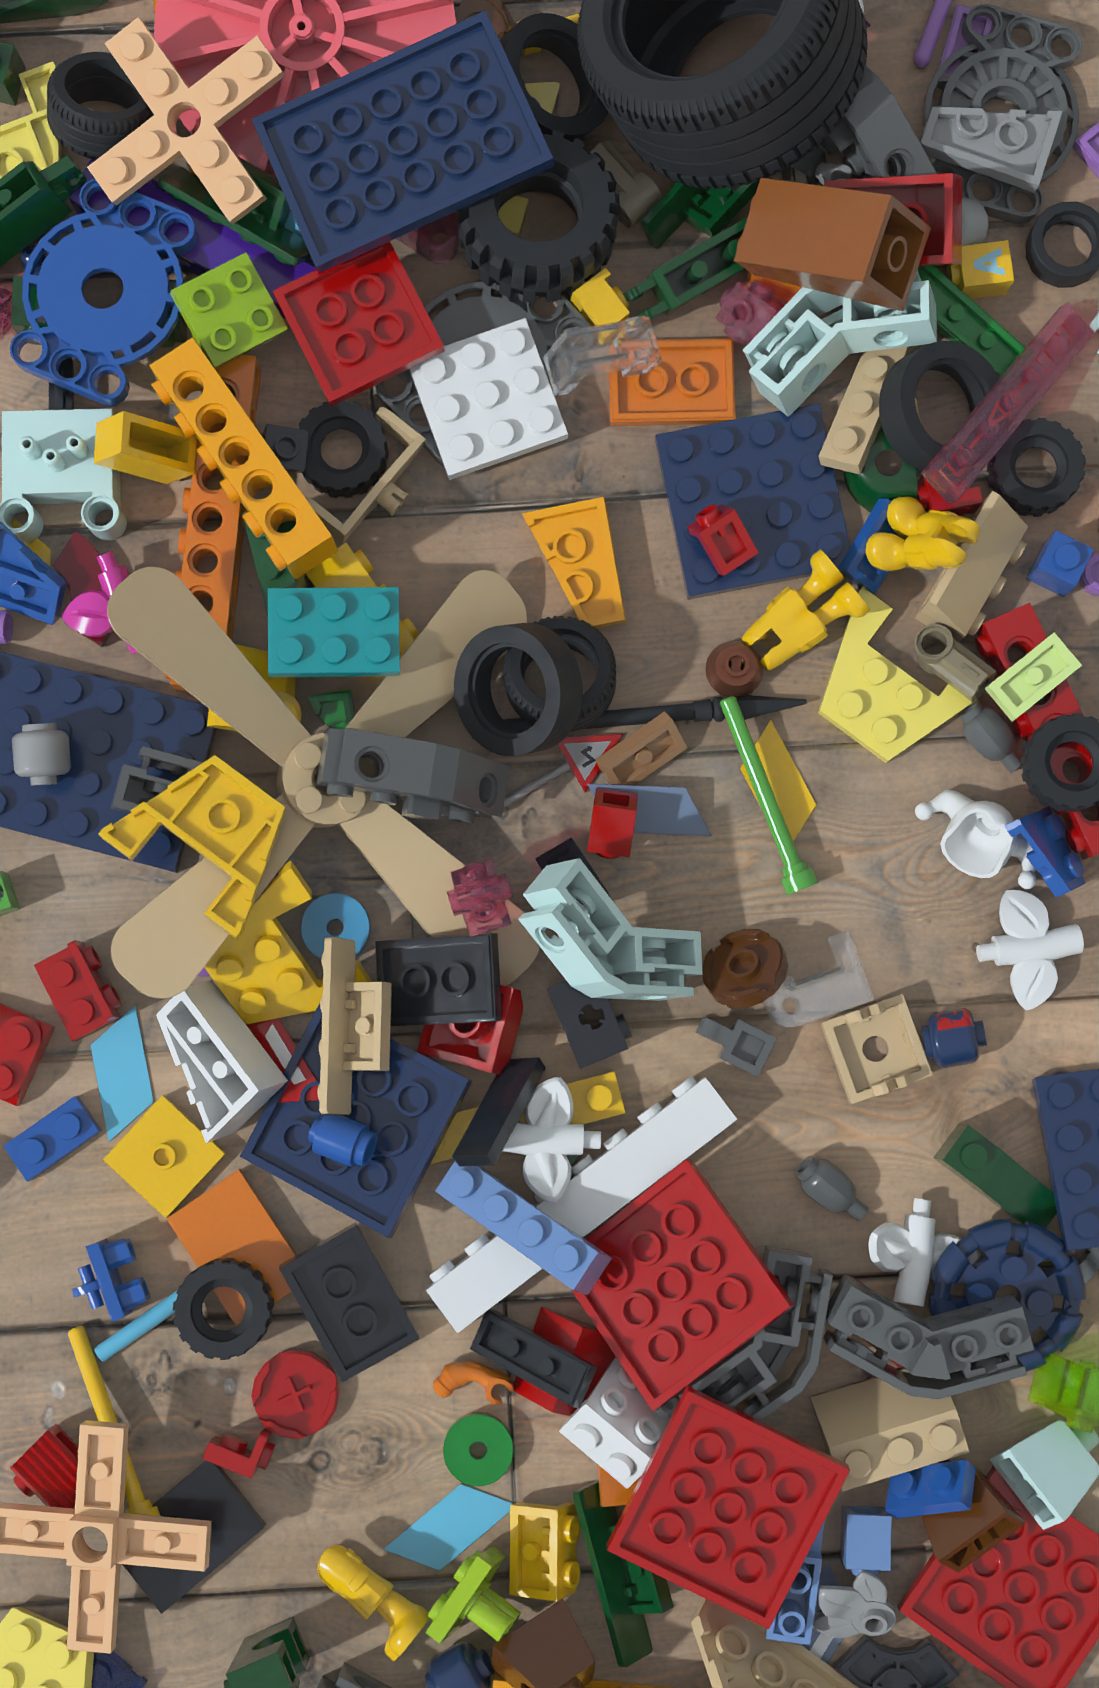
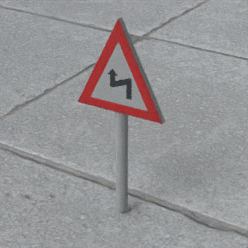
M623 734L564 738L557 746L566 762L506 796L504 807L570 769L585 793L588 789L587 784L592 783L600 770L595 759L613 748Z

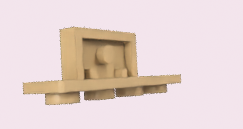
M337 937L325 938L324 952L321 959L324 971L323 995L320 1000L322 1012V1037L319 1042L321 1071L317 1094L321 1114L349 1115L351 1113L352 1071H389L391 983L355 982L356 943L354 940Z

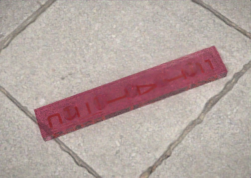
M1069 302L1057 309L921 472L948 504L958 501L1095 334Z

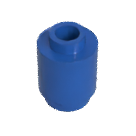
M325 1114L323 1118L317 1117L310 1128L308 1141L313 1143V1153L350 1167H355L357 1164L365 1167L373 1156L378 1139L377 1133L369 1131L368 1125L338 1114Z

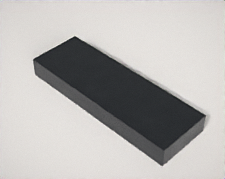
M539 1057L510 1059L500 1074H496L452 1155L459 1167L495 1166L546 1069Z
M493 1309L485 1312L470 1347L472 1351L575 1408L581 1407L598 1368L593 1363Z

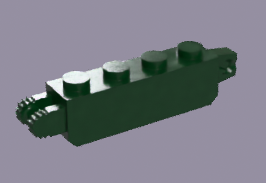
M66 155L42 170L33 161L21 162L0 179V267L72 212L66 200L87 178L70 156Z
M748 217L651 272L645 281L623 293L627 302H634L652 289L659 302L657 305L648 307L638 313V316L634 318L638 326L663 313L665 315L670 314L745 271L746 269L736 263L734 258L737 252L738 240L743 233Z

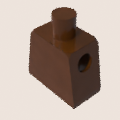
M947 1459L938 1463L951 1462V1460ZM977 1468L971 1510L921 1515L937 1560L958 1573L1025 1525L1020 1515L991 1481Z
M563 1599L502 1638L499 1642L493 1644L491 1665L495 1671L513 1688H585L593 1680L596 1665L594 1657Z

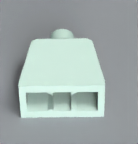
M1058 1420L999 1452L989 1460L1044 1530L1064 1522L1099 1476V1465L1089 1453L1099 1444V1437L1095 1430L1086 1423H1079L1071 1430L1066 1422Z

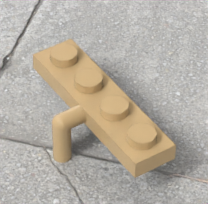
M914 346L862 353L818 456L821 465L861 474L881 426L879 397L883 381L891 367L898 360L910 354ZM915 398L916 411L918 414V418L921 422L918 402Z

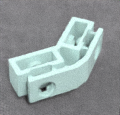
M917 269L904 311L888 310L890 308L802 287L743 349L752 367L749 373L759 393L789 417L848 354L937 342L936 302L929 280L921 281ZM840 305H843V309L823 319H820L818 317Z
M580 858L547 865L523 893V896L535 911L523 913L518 920L571 987L591 998L661 1001L694 996L693 987H684V977L703 975L701 932L632 927ZM576 899H578L579 901H581L585 906H583L582 904H580ZM550 928L558 934L559 938L553 935L550 939L544 931ZM649 975H650V979H657V981H650V980H649Z

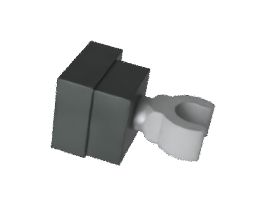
M819 146L797 163L781 171L783 181L817 185L820 182L825 186L824 181L853 179L852 170L847 165L827 164L825 151L820 149Z

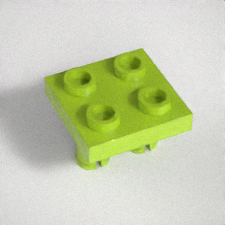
M246 252L174 288L170 292L193 338L214 369L288 330Z
M491 1546L482 1553L476 1550L472 1557L469 1555L453 1577L459 1582L455 1589L451 1587L446 1594L443 1593L428 1613V1617L433 1622L425 1633L441 1644L457 1631L463 1620L467 1617L499 1642L504 1634L506 1635L522 1613L490 1589L492 1586L490 1583L491 1579L507 1556L494 1546Z

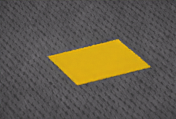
M770 720L756 742L755 747L794 842L816 807V803L773 722ZM743 763L740 770L759 803Z

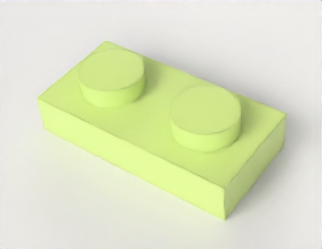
M1054 632L988 685L985 690L1013 722L1080 668L1082 664Z

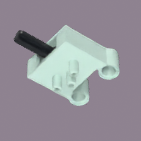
M67 358L60 364L59 375L63 378L74 377L73 358ZM50 382L49 410L2 411V502L0 503V521L24 543H29L40 536L44 525L41 515L32 504L84 503L81 509V517L88 529L100 540H116L122 536L127 526L126 515L121 509L120 471L94 464L96 424L115 415V412L112 408L74 409V392ZM112 510L113 518L107 525H95L96 517L101 511ZM21 512H28L29 516L25 525L20 528H12L11 524L14 516Z

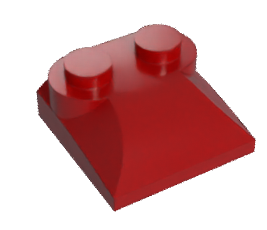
M500 985L502 1021L424 1025L417 1052L499 1075L511 1059L523 1014L521 990Z
M0 1003V1100L15 1106H21L55 1026Z

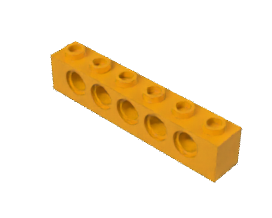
M193 337L149 365L157 381L151 384L154 391L165 406L170 403L174 404L179 412L174 416V419L188 439L193 435L197 437L202 445L196 449L199 456L210 471L218 468L225 479L219 482L220 486L233 505L238 501L242 502L248 511L242 517L257 538L262 534L265 535L271 544L265 550L279 571L287 567L296 580L339 552L330 532ZM199 390L203 391L198 398L186 400L190 393ZM226 423L221 431L216 433L209 432L213 425ZM238 456H249L244 464L240 466L231 465ZM263 488L272 489L268 497L264 499L254 498L259 490ZM286 521L296 522L291 531L286 533L277 532L278 527Z

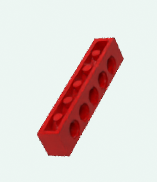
M1027 603L984 622L976 632L978 637L975 638V644L981 658L984 661L989 660L992 668L996 670L997 677L994 679L995 681L1014 665L1008 658V648H1018L1024 655H1027L1047 637L1031 603ZM1065 679L1044 696L1042 705L1034 704L1014 720L1012 724L1017 734L1029 741L1030 735L1036 729L1057 716L1064 714L1071 716L1074 713L1084 715L1067 679ZM1066 742L1060 744L1053 751L1050 765L1053 774L1060 781L1067 784H1078L1088 778L1092 771L1093 762L1089 751L1084 746L1075 742ZM1064 762H1072L1078 767L1080 777L1077 782H1071L1064 777L1062 772ZM1099 803L1096 804L1098 816L1095 821H1089L1084 818L1081 810L1078 812L1054 810L1057 815L1062 814L1068 830L1065 831L1067 841L1073 852L1076 854L1080 853L1083 860L1099 854Z

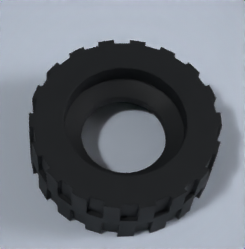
M345 400L330 407L328 401L323 402V405L308 411L307 417L302 418L299 423V429L307 430L309 433L306 466L302 474L308 484L311 483L316 491L321 494L323 492L327 493L329 497L337 498V496H344L346 499L353 498V495L359 493L362 495L367 492L369 487L375 486L379 481L380 475L384 474L387 467L386 459H388L389 451L383 426L379 420H376L374 413L369 409H364L360 403L355 401L350 403ZM339 429L353 432L362 443V454L359 460L353 466L346 469H336L329 466L321 456V444L324 438L332 431Z
M1046 418L1023 420L1019 425L1016 426L1014 424L1007 430L998 447L989 456L990 461L987 464L986 470L989 473L987 480L989 488L992 487L994 492L999 494L1014 511L1018 512V515L1039 517L1044 513L1051 514L1063 506L1077 492L1080 482L1084 479L1085 471L1083 470L1086 458L1082 454L1081 449L1083 447L1080 441H1077L1073 436L1074 433L1069 428L1065 429L1062 427L1061 423L1057 421H1046ZM1029 448L1043 449L1050 453L1055 460V477L1051 483L1044 487L1034 488L1027 486L1017 476L1015 469L1016 460L1023 451Z
M1074 713L1071 716L1064 714L1049 720L1030 735L1029 741L1025 743L1023 748L1024 755L1020 760V766L1023 768L1022 779L1023 782L1026 781L1029 787L1027 790L1032 796L1035 795L1039 799L1038 802L1042 805L1051 806L1053 810L1060 812L1063 810L1078 812L1098 804V719L1092 716L1084 717L1078 713ZM1075 742L1081 744L1089 751L1093 766L1090 775L1083 782L1067 784L1060 781L1053 774L1050 765L1051 755L1060 744Z
M234 1258L216 1259L201 1265L185 1278V1281L176 1292L178 1294L177 1299L173 1302V1311H175L173 1321L175 1327L179 1329L181 1340L183 1342L186 1341L191 1346L189 1349L195 1353L204 1354L205 1358L213 1359L216 1357L220 1358V1360H228L231 1357H239L245 1354L264 1337L273 1319L272 1308L274 1307V1298H271L270 1291L272 1289L269 1283L264 1281L262 1278L263 1274L259 1270H254L250 1267L251 1264L245 1261H235ZM217 1287L233 1288L244 1299V1318L233 1329L217 1330L211 1327L203 1316V1301L206 1295Z

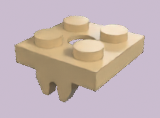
M903 994L820 1022L849 1104L887 1094L892 1090L906 1087L913 1082L933 1075ZM872 1036L881 1037L888 1047L885 1058L878 1062L868 1060L863 1054V1044L866 1039Z

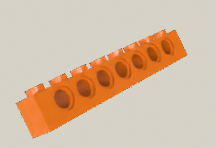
M241 355L215 370L231 393L236 396L235 399L256 427L262 369L256 356ZM226 423L213 425L209 432L216 433L221 431ZM198 439L196 449L202 446ZM196 451L195 474L192 475L191 488H185L183 493V512L188 513L187 528L180 530L178 538L179 554H184L182 570H176L175 575L181 579L197 600L203 597L213 599V607L208 613L233 642L245 530L242 513L247 510L241 501L233 505L222 488L219 490L207 489L208 480L212 476L222 475L218 468L210 471ZM238 456L231 465L240 466L248 460L249 456ZM217 515L222 517V524L217 530L212 532L202 530L203 522L209 516ZM208 556L218 558V564L212 572H198V564L203 558ZM165 674V678L170 679V685L176 691L188 692Z

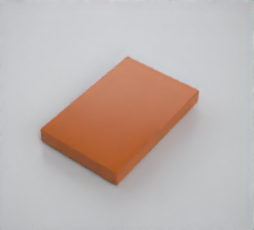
M734 338L619 340L608 342L610 426L704 425L736 419Z
M241 1169L166 1218L197 1267L216 1259L234 1258L235 1261H245L251 1264L250 1267L254 1270H259L263 1274L262 1278L266 1283H269L272 1289L270 1294L271 1298H274V1303L291 1292L279 1270V1265L295 1257L297 1254ZM217 1287L213 1289L237 1327L245 1315L243 1297L238 1291L230 1287Z

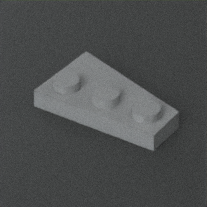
M932 107L920 139V144L928 156L1035 193L1039 187L1063 111H1048L1046 114H1026V110L1010 109L1008 113L985 112L983 108Z

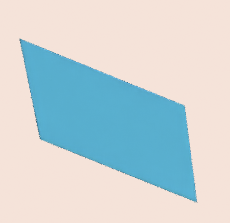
M136 1006L131 1008L90 1045L109 1142L154 1102Z
M460 1484L383 1550L440 1571L510 1512V1505L513 1503Z

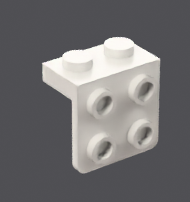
M615 1357L589 1397L565 1421L559 1432L628 1489L642 1475L679 1401L674 1397L659 1410L652 1411Z

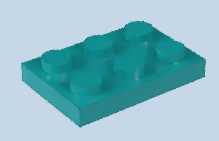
M399 587L268 588L269 677L400 676Z

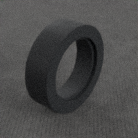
M533 14L522 19L500 39L501 45L538 126L541 128L542 134L552 135L553 130L565 132V139L571 142L575 138L581 140L603 122L608 114V110L592 88L583 70L578 50V24L557 14ZM537 47L548 50L560 58L569 68L575 78L580 95L579 107L575 116H555L541 108L532 99L524 86L520 74V58L524 49Z
M955 341L934 342L904 356L887 373L879 397V414L882 428L895 453L906 464L916 468L917 471L922 473L933 471L935 475L937 468L944 462L955 473L961 467L952 457L950 460L947 458L950 453H953L960 460L965 469L984 461L998 447L1004 435L1007 417L987 430L983 427L995 400L998 401L997 407L1002 413L1007 412V402L1000 395L1001 391L1004 394L1005 392L992 365L975 349ZM927 370L940 371L952 377L962 388L968 400L971 424L966 439L959 447L964 451L979 432L982 434L967 452L968 457L972 460L970 463L956 447L944 446L932 439L918 418L915 406V392L920 378ZM996 409L989 423L1001 416ZM943 467L939 474L941 476L949 475L950 472Z
M534 623L494 626L474 636L461 653L454 676L455 703L466 730L485 749L503 756H519L547 750L566 738L578 719L583 696L580 669L568 645L552 630ZM511 647L526 652L535 660L545 682L546 700L543 712L538 721L526 731L510 726L501 718L494 706L491 695L490 683L493 667L498 658Z

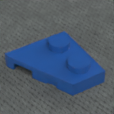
M0 521V607L53 625L60 617L66 581Z
M1050 806L1004 825L1011 837L1021 833L1033 850L1028 852L1026 857L1035 870L1042 875L1046 885L1055 897L1085 884L1083 865L1078 856L1073 852L1071 853L1064 838V825L1061 819L1052 813Z

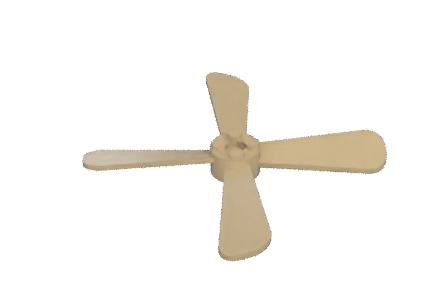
M144 567L134 571L114 589L107 606L108 620L114 632L280 765L276 780L278 797L275 800L285 806L286 813L254 902L313 827L329 828L338 825L429 937L498 933L500 985L504 986L514 982L534 962L540 946L518 920L525 913L388 804L370 801L371 794L354 791L353 797L347 798L329 795L316 787L314 777L319 770L324 733L312 736L308 733L178 576L164 568ZM490 570L475 571L461 580L401 656L400 676H386L345 728L405 738L454 697L456 666L461 653L469 641L481 631L494 626L527 623V611L524 602L510 583L500 574ZM506 650V651L498 658V660H499L502 656H504V655L507 653L508 650ZM360 757L359 769L361 773L369 778H374L372 765L374 762L367 757ZM204 857L120 926L111 943L112 962L119 974L139 992L152 998H170L185 991L229 936L228 932L206 917L204 912L232 877Z

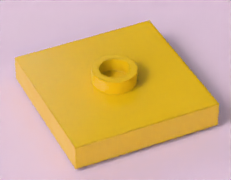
M162 1095L103 1160L166 1219L227 1153L215 1141L206 1143L201 1132L202 1129L170 1099Z

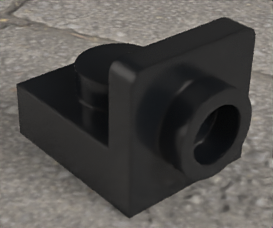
M267 424L261 436L286 471L302 473L306 466L308 431Z

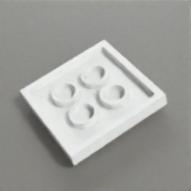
M526 318L444 346V352L409 369L449 480L568 439L567 429Z

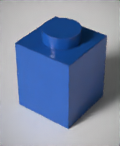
M1055 531L1044 542L1026 579L1065 597L1076 587L1094 549L1061 532Z

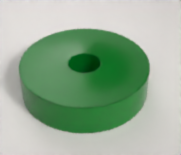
M473 1412L460 1417L452 1424L445 1437L443 1446L445 1464L450 1473L464 1484L486 1486L496 1482L506 1473L513 1457V1439L509 1429L499 1418L489 1413ZM474 1442H482L485 1444L487 1451L482 1456H475L472 1454L470 1446Z

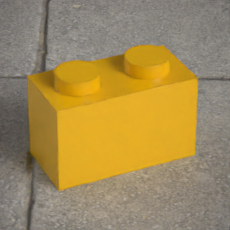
M122 411L97 422L94 464L169 484L195 474L197 437L193 435L188 439L179 427Z

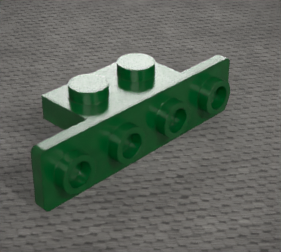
M238 157L267 199L235 224L228 221L195 174L184 168H178L160 176L158 186L171 193L175 200L190 204L205 213V216L212 222L223 224L239 233L244 241L257 244L274 254L278 261L297 266L311 258L304 239L285 228L290 207L278 179Z
M759 181L722 189L697 188L675 182L674 186L657 204L649 209L641 221L650 245L656 249L660 248L684 221L710 237L717 235L755 195Z
M596 1480L574 1491L573 1498L617 1664L619 1667H628L653 1651L644 1614H662L673 1608L674 1605L666 1579L607 1551V1542L619 1520L615 1506H600L599 1483Z

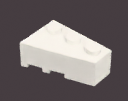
M212 980L189 986L185 991L174 996L156 1014L176 1066H182L191 1090L186 1092L190 1104H197L206 1129L201 1130L206 1143L237 1132L288 1081Z

